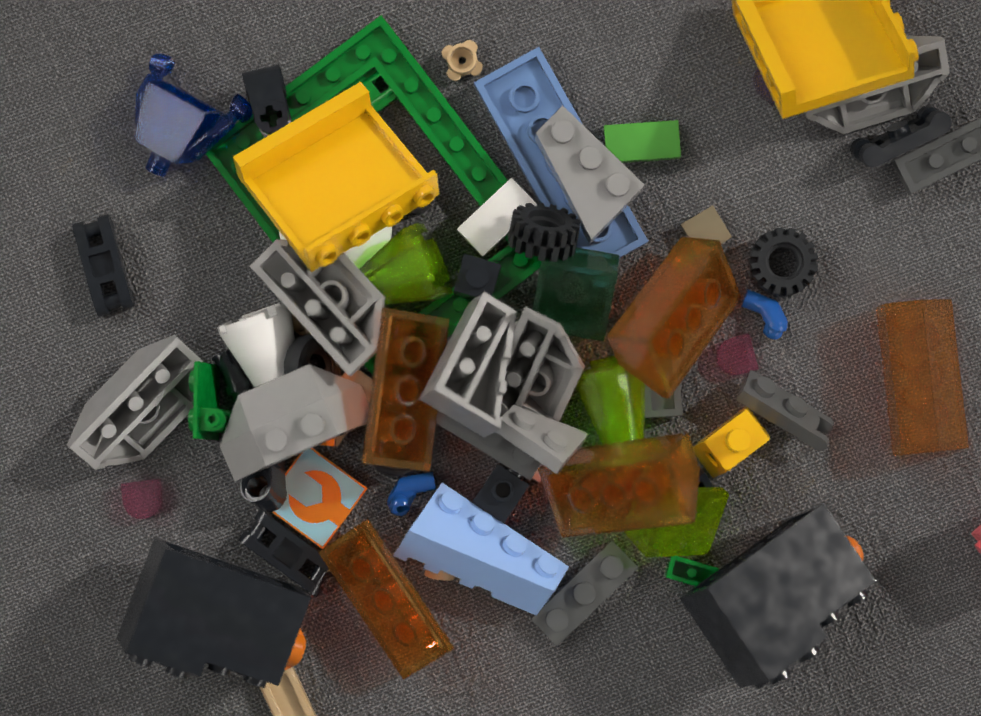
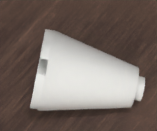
M283 303L259 309L243 315L237 322L232 323V321H228L217 327L219 335L254 388L284 375L285 356L288 348L295 340L292 313Z

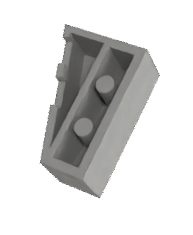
M563 105L536 132L535 141L562 189L572 212L577 216V219H580L581 228L590 245L642 192L645 184Z
M486 292L481 293L469 302L419 399L484 438L500 430L502 417H500L502 396L506 393L507 385L505 374L507 360L511 356L517 311Z

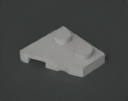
M513 405L502 416L501 429L496 431L500 436L556 474L583 445L589 435L585 431Z

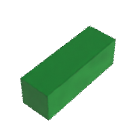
M670 554L664 577L697 586L720 568Z

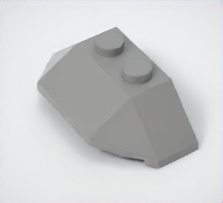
M906 35L907 39L912 38L915 41L919 54L918 61L914 62L913 79L804 112V116L839 133L847 134L914 113L931 95L940 80L943 81L950 74L945 39L938 36Z
M276 239L250 265L252 270L349 376L358 371L379 350L385 296L345 253L339 255L332 264L321 266L311 272L287 240Z
M525 307L514 330L511 356L507 360L505 374L507 385L506 393L502 396L500 417L513 405L560 422L585 365L561 324L528 307Z
M176 335L138 349L85 403L67 446L95 470L105 468V466L144 460L189 414V410L193 408L194 393H191L189 389V374L191 370H194V361L202 362V359Z
M308 364L239 394L224 432L220 449L236 482L373 422L376 418L360 384Z

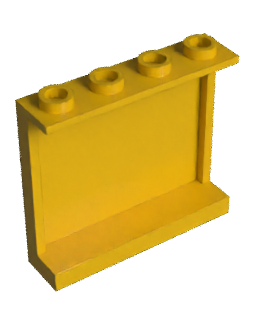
M732 0L733 16L782 119L914 78V62L919 59L918 49L915 41L912 38L907 39L904 34L902 18L898 12L893 13L890 8V0Z
M362 82L357 83L233 156L240 181L311 272L321 266L332 264L342 253L354 246L363 245L375 233L385 227L396 225L403 216L418 207L427 206L439 195L438 177L435 170L429 173L424 170L372 107L369 91Z

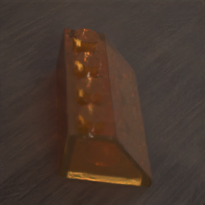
M681 237L607 335L618 364L663 398L670 399L741 299L720 241Z
M952 299L884 303L876 307L893 456L969 448Z
M382 308L362 463L430 471L438 410L419 398L446 348L449 319Z
M688 432L580 447L557 474L544 465L538 468L562 538L692 524L695 521L700 467Z
M368 518L318 552L403 680L454 649V646Z

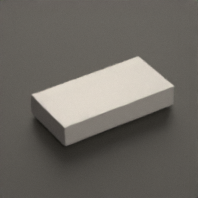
M510 178L457 228V231L483 258L509 234L513 210H517L519 205L525 207L526 203H532L534 206H537V204L513 178Z

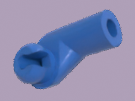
M748 289L741 307L762 315L765 322L763 333L766 337L773 340L781 338L783 332L787 330L788 320L780 304L772 298Z
M433 472L401 477L397 480L387 500V505L393 515H406L417 493L436 490Z

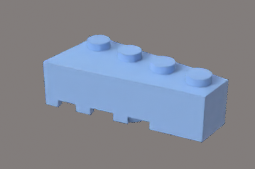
M444 483L440 484L393 555L404 561L409 557L424 563L423 569L438 574L441 570L460 578L459 584L471 589L474 586H479L491 591V597L536 616L554 593L569 566Z

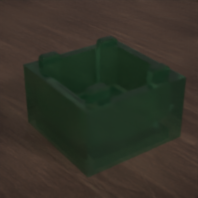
M576 247L574 255L572 257L568 256L567 260L563 261L558 258L557 262H551L549 258H545V261H541L533 311L561 324L565 333L569 336L604 342L618 275L619 255Z

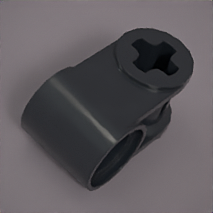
M276 64L242 73L248 101L252 107L255 123L261 134L267 137L291 123L292 119L286 99L287 91L280 65ZM276 114L278 117L277 126L270 127V116Z
M286 460L240 479L241 495L265 512L278 510L283 506L287 496L285 480ZM268 485L266 492L260 496L262 488Z

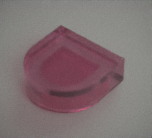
M749 333L729 338L719 345L716 351V362L724 373L736 376L748 373L750 370L755 371L759 369Z
M160 479L121 484L123 505L129 515L138 519H147L159 512L163 502Z

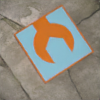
M311 448L300 453L285 473L286 500L283 506L272 513L321 549H325L368 488L317 450Z

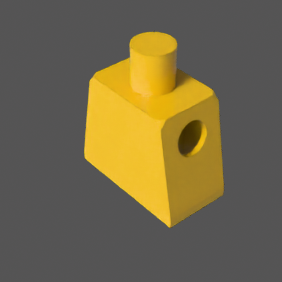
M745 406L690 449L711 477L715 478L728 472L770 440V435L753 412Z

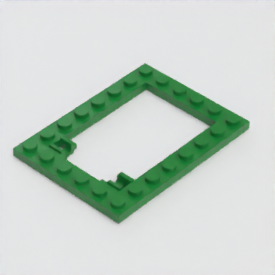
M382 15L285 86L292 122L359 82H362L369 91L371 105L377 113L398 99L479 207L508 181ZM382 78L389 88L380 94L374 84ZM250 112L203 147L202 150L273 243L276 239H280L279 230L238 178L233 156L265 138L255 123L253 112ZM276 114L270 116V127L277 126L278 117ZM509 234L503 238L508 246L488 260L501 264V271L493 295L497 300L503 298L550 262L549 258H545V261H538L536 256L530 259L525 257V252L521 254L515 252V248L509 246ZM455 285L391 334H388L382 326L379 350L364 364L382 388L452 336L468 303L472 301L454 295Z

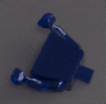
M157 53L149 61L151 74L148 73L136 93V131L134 137L137 143L152 150L145 166L146 170L155 175L165 177L172 162L184 164L200 160L219 140L235 128V123L238 120L241 123L247 122L252 117L253 112L249 102L240 94L234 96L230 104V110L224 114L173 84L162 81L163 76H166L174 68L176 61L170 60L171 56Z

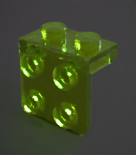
M645 468L641 482L636 490V497L630 515L627 518L624 533L645 557L705 555L711 549L729 494L723 487L676 488L658 468Z

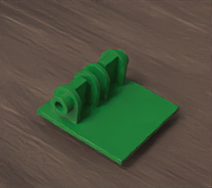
M194 361V370H191L189 374V389L191 393H194L193 408L189 410L188 414L189 430L193 431V439L219 440V433L225 432L232 410L219 409L220 372L214 364Z

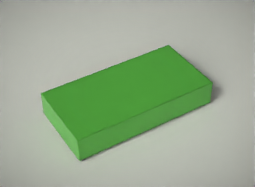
M678 120L604 125L603 127L605 147L622 163L681 158Z

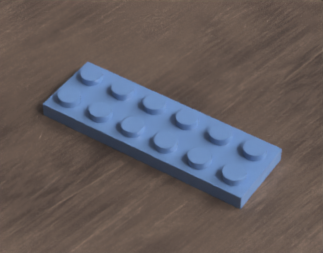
M537 47L475 81L474 87L539 203H544L545 207H550V204L556 205L558 210L565 208L568 210V214L573 212L535 141L536 132L562 105L581 124L582 122L540 47ZM627 206L590 245L580 226L576 251L570 258L581 278L584 279L642 247L649 241L631 209Z

